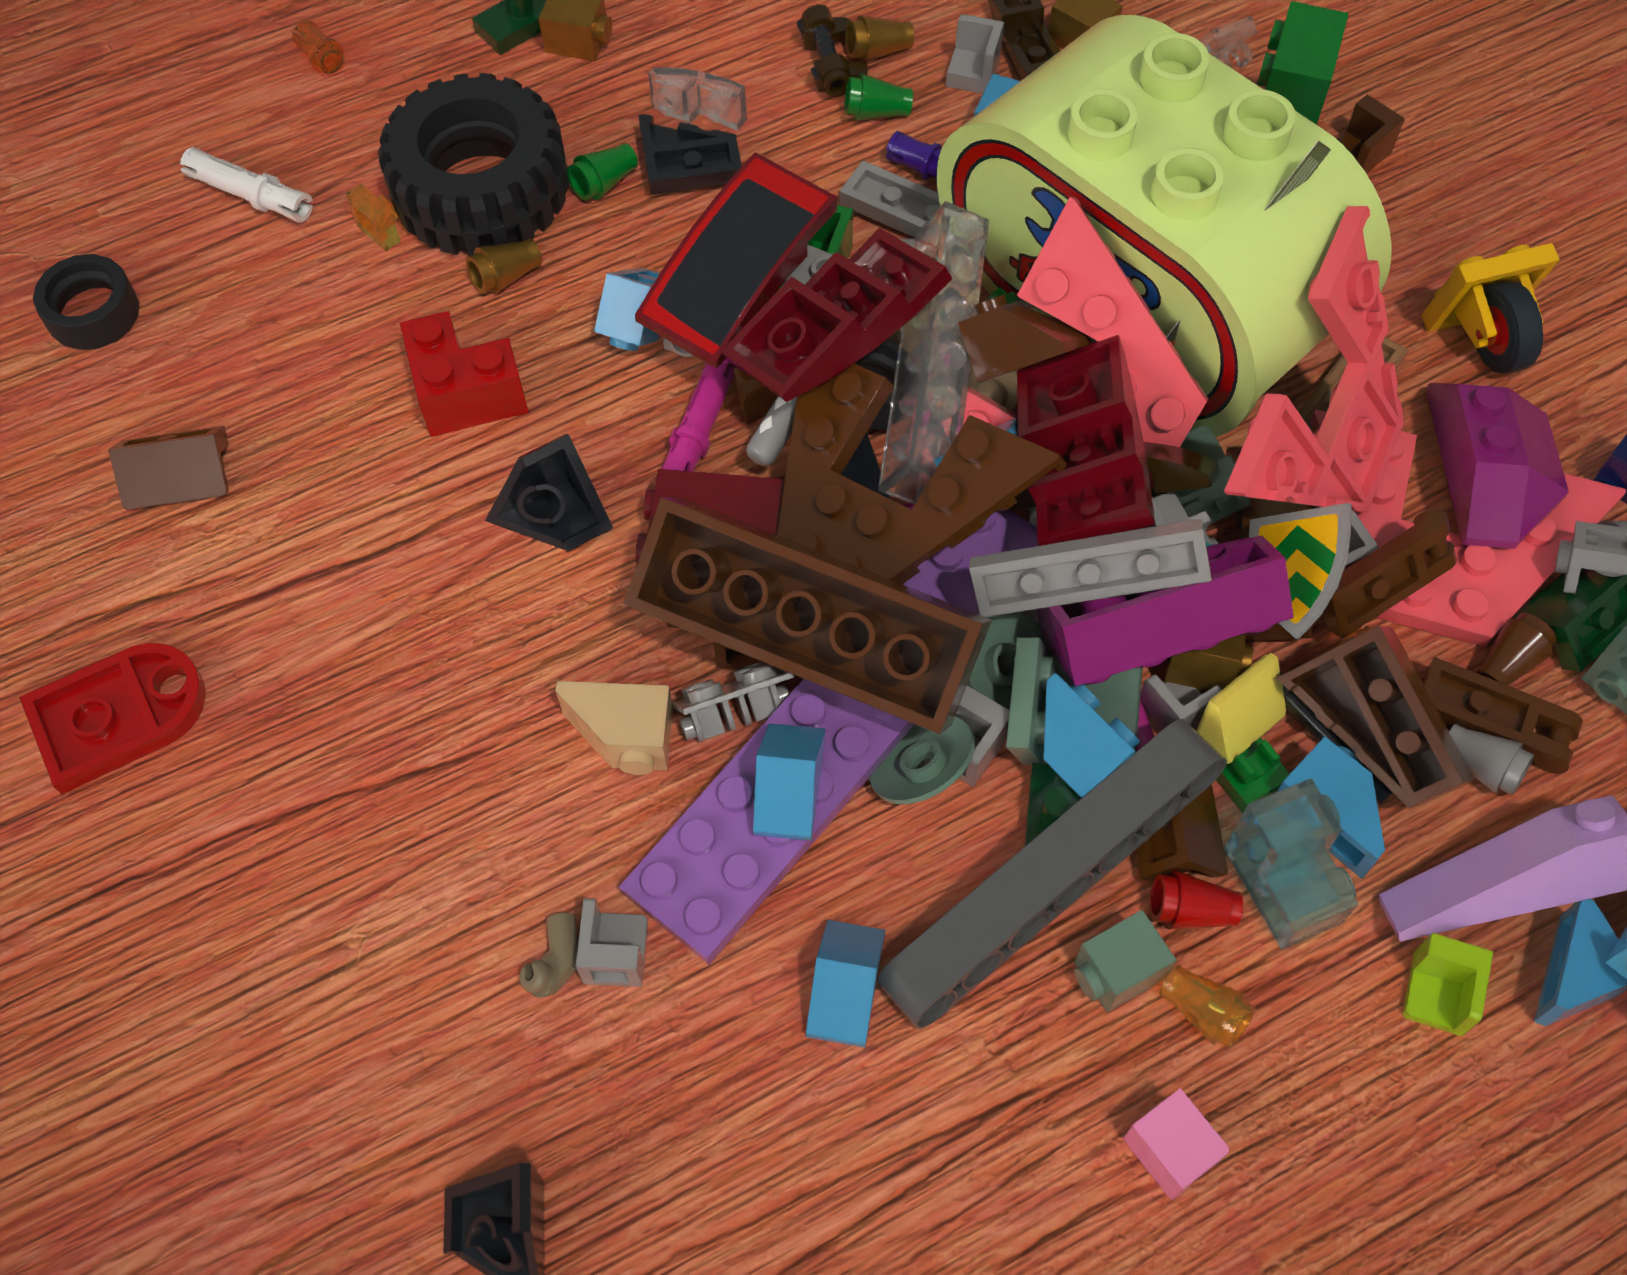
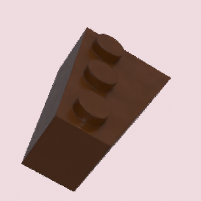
M1379 625L1276 678L1289 691L1295 693L1316 714L1315 717L1325 727L1331 729L1356 753L1355 756L1408 808L1423 805L1475 781L1393 628Z

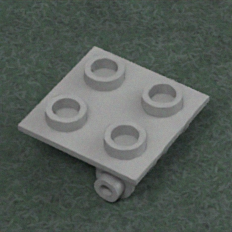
M759 662L734 671L736 680L721 685L720 682L714 683L713 679H709L681 689L684 698L674 701L672 704L673 708L689 716L679 720L686 741L697 738L698 742H702L705 739L725 733L716 706L718 703L729 731L736 730L728 700L732 698L736 700L745 726L751 725V717L744 694L747 695L756 722L769 718L789 696L785 684L775 686V684L794 678V675L770 664L766 665L765 662Z

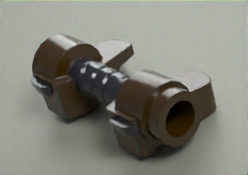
M817 4L810 6L803 12L801 19L797 21V26L801 33L804 48L806 50L818 51L820 57L819 60L814 61V67L811 68L818 92H826L829 96L839 97L845 94L849 77L859 78L861 73L868 75V65L866 63L846 60L843 55L837 53L834 43L845 36L846 25L850 19L846 17H832L831 11L827 6Z

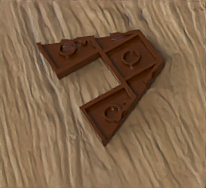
M852 364L830 380L797 397L777 531L778 536L904 584L921 572L917 567L947 545L951 549L956 547L984 527L987 519L993 513L1006 511L1016 504L1015 496L1054 468L1060 472L1067 465L1059 454L969 415L911 510L841 475L894 388L886 377L859 365Z

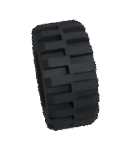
M467 73L453 75L454 80L442 82L441 79L430 82L428 83V89L423 92L415 90L408 95L405 100L406 105L404 107L398 105L388 118L390 124L386 123L379 139L381 146L378 150V156L395 213L399 216L401 224L409 233L417 235L419 241L432 248L440 245L441 251L458 255L460 251H465L470 256L474 254L475 249L478 247L521 242L529 238L534 239L535 231L539 229L543 232L553 222V213L558 214L561 211L566 200L565 193L569 189L567 162L560 125L557 123L556 115L550 105L542 101V97L527 86L522 90L519 82L504 77L501 81L497 80L493 74L480 73L479 77L468 78ZM496 156L505 158L496 166L477 173L454 174L445 172L458 162L473 157Z

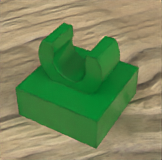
M1260 737L1231 763H1226V767L1216 780L1239 810L1244 813L1276 794L1282 782L1290 773L1280 762L1281 757L1266 739L1263 741Z

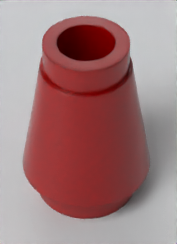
M1176 870L1172 871L1170 875H1157L1153 882L1150 894V915L1153 921L1164 923L1166 929L1236 927L1241 921L1243 897L1239 891H1233Z

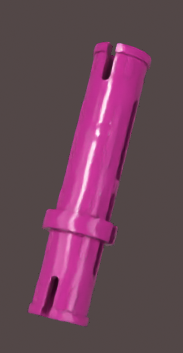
M727 359L717 369L705 362V367L688 404L683 420L678 429L675 427L669 437L670 449L661 469L694 472L700 457L704 458L710 447L708 439L710 431L716 421L729 385L734 378V364H730L727 372H725L730 363Z

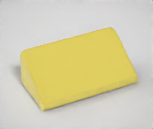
M1272 653L1264 655L1209 700L1196 730L1226 758L1227 764L1242 754L1285 716L1286 703L1283 685L1276 679L1281 676L1278 657Z

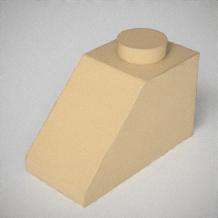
M557 681L556 694L563 716L612 768H620L623 772L633 775H646L653 770H668L674 711L669 686Z

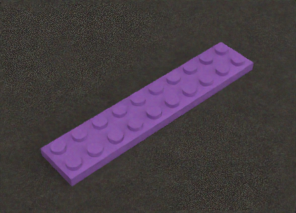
M1011 510L997 511L987 519L984 527L956 547L951 549L947 545L919 565L917 568L921 572L903 585L980 615L969 570L970 558L1039 546L1037 543V528ZM803 679L619 886L622 894L710 965L914 724ZM769 723L826 729L812 841L759 836L753 833L756 756Z

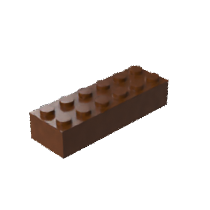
M675 497L660 498L623 604L938 734L947 730L953 723L992 619L695 502Z

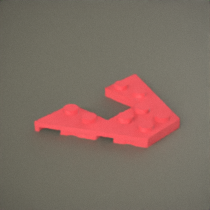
M1072 196L1068 199L1017 296L1098 342L1119 334L1134 391L1143 442L1180 447L1207 403L1208 398L1196 379L1191 376L1183 364L1181 356L1171 341H1168L1149 312V307L1130 278L1125 275L1115 260V255L1108 244L1104 243L1083 211L1079 200ZM971 387L966 389L923 468L918 481L921 483L929 482L937 469L933 459L948 451L969 415L997 427L1011 419L1018 418V414ZM1148 472L1151 489H1153L1154 484L1152 472Z
M1347 206L1318 275L1312 279L1307 299L1348 362L1339 384H1336L1331 392L1330 405L1321 427L1313 434L1287 395L1266 393L1257 415L1249 424L1248 436L1224 489L1227 495L1319 507L1350 503L1351 510L1368 513L1404 425L1401 401L1397 395L1398 381L1395 363L1384 362L1382 343L1389 332L1384 296L1379 288L1378 260L1367 259L1363 228L1370 217L1368 206Z
M1314 410L1309 424L1314 426L1316 431L1320 429L1327 413L1326 411ZM1400 432L1368 513L1354 511L1379 548L1414 526L1413 522L1402 520L1401 516L1417 439L1415 434ZM1564 473L1569 489L1568 494L1539 525L1527 534L1525 539L1515 549L1462 545L1460 535L1450 532L1446 539L1454 545L1457 558L1456 565L1377 616V618L1486 647L1501 631L1506 620L1513 618L1529 598L1555 572L1560 541H1572L1576 521L1599 523L1626 493V489Z

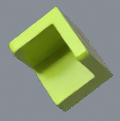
M1431 933L1414 951L1403 1016L1408 1020L1455 1035H1465L1482 1019L1493 951Z

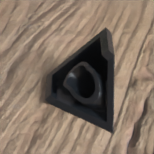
M567 433L518 458L485 519L486 522L558 547L567 552L613 528L576 448Z
M517 1163L446 1187L444 1254H455L485 1275H545L544 1181L534 1167L529 1163Z

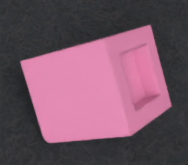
M1181 1088L1134 1123L1123 1138L1124 1142L1172 1201L1182 1194L1191 1183L1229 1153L1227 1144Z

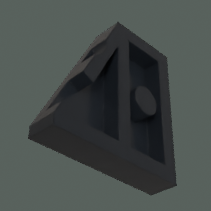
M638 115L651 195L725 185L742 167L736 134L719 130L707 131L700 129L696 125L683 122L679 123L677 129L655 125L651 115Z

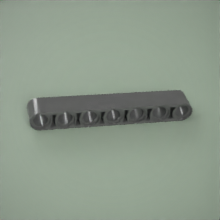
M1184 719L1172 722L895 956L881 971L878 977L879 985L916 1028H925L934 1023L1204 792L1226 767V758Z

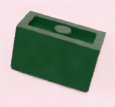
M1581 568L1576 593L1572 594L1563 592L1565 573H1562L1517 612L1513 618L1516 619L1521 613H1529L1543 620L1551 627L1557 637L1554 647L1562 669L1581 672L1605 651L1627 625V575L1611 577L1599 574L1595 570Z

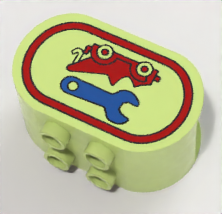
M1117 15L1099 21L954 131L945 141L938 158L937 190L945 224H948L956 231L959 237V244L956 246L957 251L974 277L990 294L998 288H1002L1007 293L1013 291L1016 295L1018 294L1068 199L1073 196L1079 200L1083 211L1104 243L1108 244L1115 255V260L1149 307V312L1166 337L1180 320L1174 347L1181 356L1183 364L1191 376L1196 379L1208 398L1207 403L1190 431L1203 425L1211 429L1215 437L1236 428L1254 409L1258 398L1329 335V332L1307 298L1311 281L1318 275L1347 206H1368L1370 209V217L1363 228L1367 259L1378 260L1380 292L1389 274L1392 244L1383 205L1366 172L1345 146L1334 136L1296 112L1292 104L1285 97L1273 91L1263 90L1209 54L1207 48L1198 39L1178 33L1166 24L1144 16ZM1318 140L1331 149L1306 182L1265 210Z

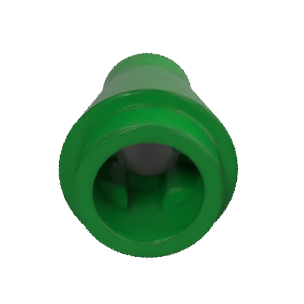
M862 73L859 78H848L844 102L845 115L855 116L856 121L893 116H910L913 104L912 88L901 87Z
M622 143L613 148L578 155L574 158L573 164L567 168L569 184L579 198L583 200L591 198L599 200L629 172L638 167V158L633 148L627 143Z

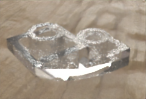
M653 67L648 73L652 107L658 109L666 116H672L687 124H691L700 113L711 121L721 123L736 131L747 121L744 85L714 74L683 68Z

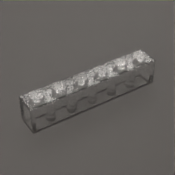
M947 201L916 232L914 248L945 265L953 279L915 317L902 326L878 487L880 492L913 504L917 502L937 469L933 459L948 451L963 426L971 362L958 322L977 315L974 305L979 304L989 226L988 219Z

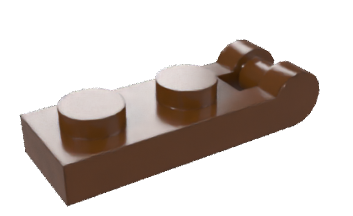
M1427 510L1418 514L1414 518V526L1343 571L1338 588L1323 611L1329 631L1342 639L1456 565L1457 558L1454 545L1446 539L1451 530L1447 514L1444 511Z
M1436 657L1432 659L1427 667L1422 683L1445 725L1452 727L1454 724H1457L1469 730L1523 743V750L1534 754L1533 762L1538 768L1556 774L1568 771L1573 756L1569 745L1571 741L1576 740L1579 736L1583 723L1582 717L1571 710ZM1535 725L1543 727L1544 731L1548 734L1547 737L1535 733Z

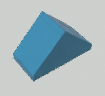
M768 724L756 756L754 835L812 841L826 729Z
M1587 899L1575 902L1560 915L1534 1022L1543 1026L1551 1025L1615 998L1627 990V980L1605 963L1619 939L1594 900Z
M827 920L816 957L806 1037L866 1047L886 930Z

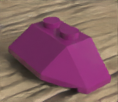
M1429 383L1426 393L1462 545L1515 549L1525 539L1527 534L1560 504L1569 492L1547 413L1509 388Z

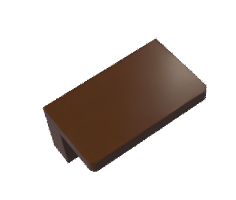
M218 426L121 440L108 449L122 507L124 509H135L225 495L229 488L220 454L229 446L225 427Z
M1212 784L1136 849L1141 879L1154 882L1157 875H1170L1174 870L1181 873L1196 870L1216 878L1228 874Z

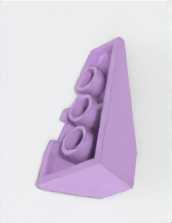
M1613 795L1551 809L1379 894L1380 905L1399 941L1427 936L1431 933L1436 934L1627 891V813Z

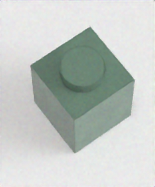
M1140 910L1081 944L1074 962L1077 966L1074 969V973L1085 995L1092 1001L1098 999L1106 1012L1109 1013L1167 979L1177 960L1143 910Z

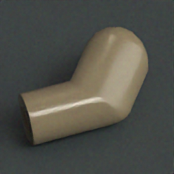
M557 913L547 917L549 951L539 960H534L532 965L526 963L521 969L520 984L525 991L532 993L535 997L542 998L555 995L577 971L578 935L576 917L572 913Z

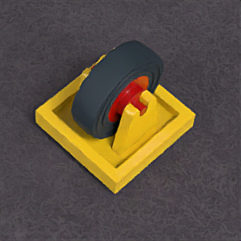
M1553 243L1532 248L1527 244L1513 247L1499 256L1484 259L1483 256H1473L1458 263L1454 267L1452 275L1443 287L1435 292L1434 299L1421 314L1427 331L1432 332L1462 324L1483 362L1492 371L1497 373H1513L1534 364L1541 353L1544 337L1543 318L1534 290L1560 261Z

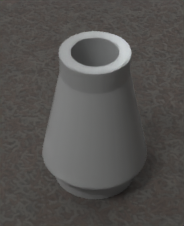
M1454 724L1449 733L1472 776L1496 794L1499 790H1503L1514 795L1532 763L1534 754L1523 750V743L1469 730Z

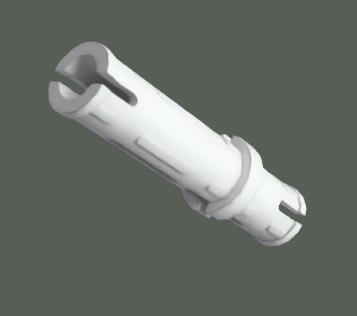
M195 147L188 148L182 155L180 164L193 168L182 167L181 172L185 176L203 181L220 190L244 198L250 202L253 208L263 212H268L269 209L298 223L306 221L312 212L313 205L302 202V200L308 203L312 202L311 195L280 183L278 177L268 173H262L263 176L253 173Z

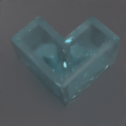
M1312 778L1248 804L1224 847L1282 950L1343 924L1359 904L1356 900V890L1352 879L1343 868L1336 867L1328 853L1343 830L1340 826L1339 812L1331 798L1326 794L1320 793Z

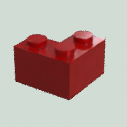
M449 311L399 322L418 403L430 437L529 413L509 337L461 349Z

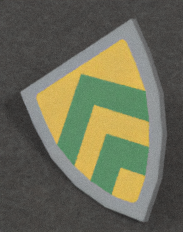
M1350 503L1250 519L1249 538L1262 535L1285 557L1294 618L1279 622V624L1296 639H1300L1321 616L1338 588L1348 559L1351 536Z

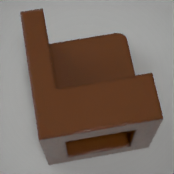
M1367 94L1356 103L1347 130L1337 140L1354 156L1367 174L1392 153L1405 118Z

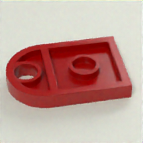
M145 643L124 649L19 698L52 785L62 795L181 738L198 720L204 707L206 692L200 672L185 653L170 645ZM174 675L186 676L184 685L177 692L172 694L160 693L162 684L169 677Z

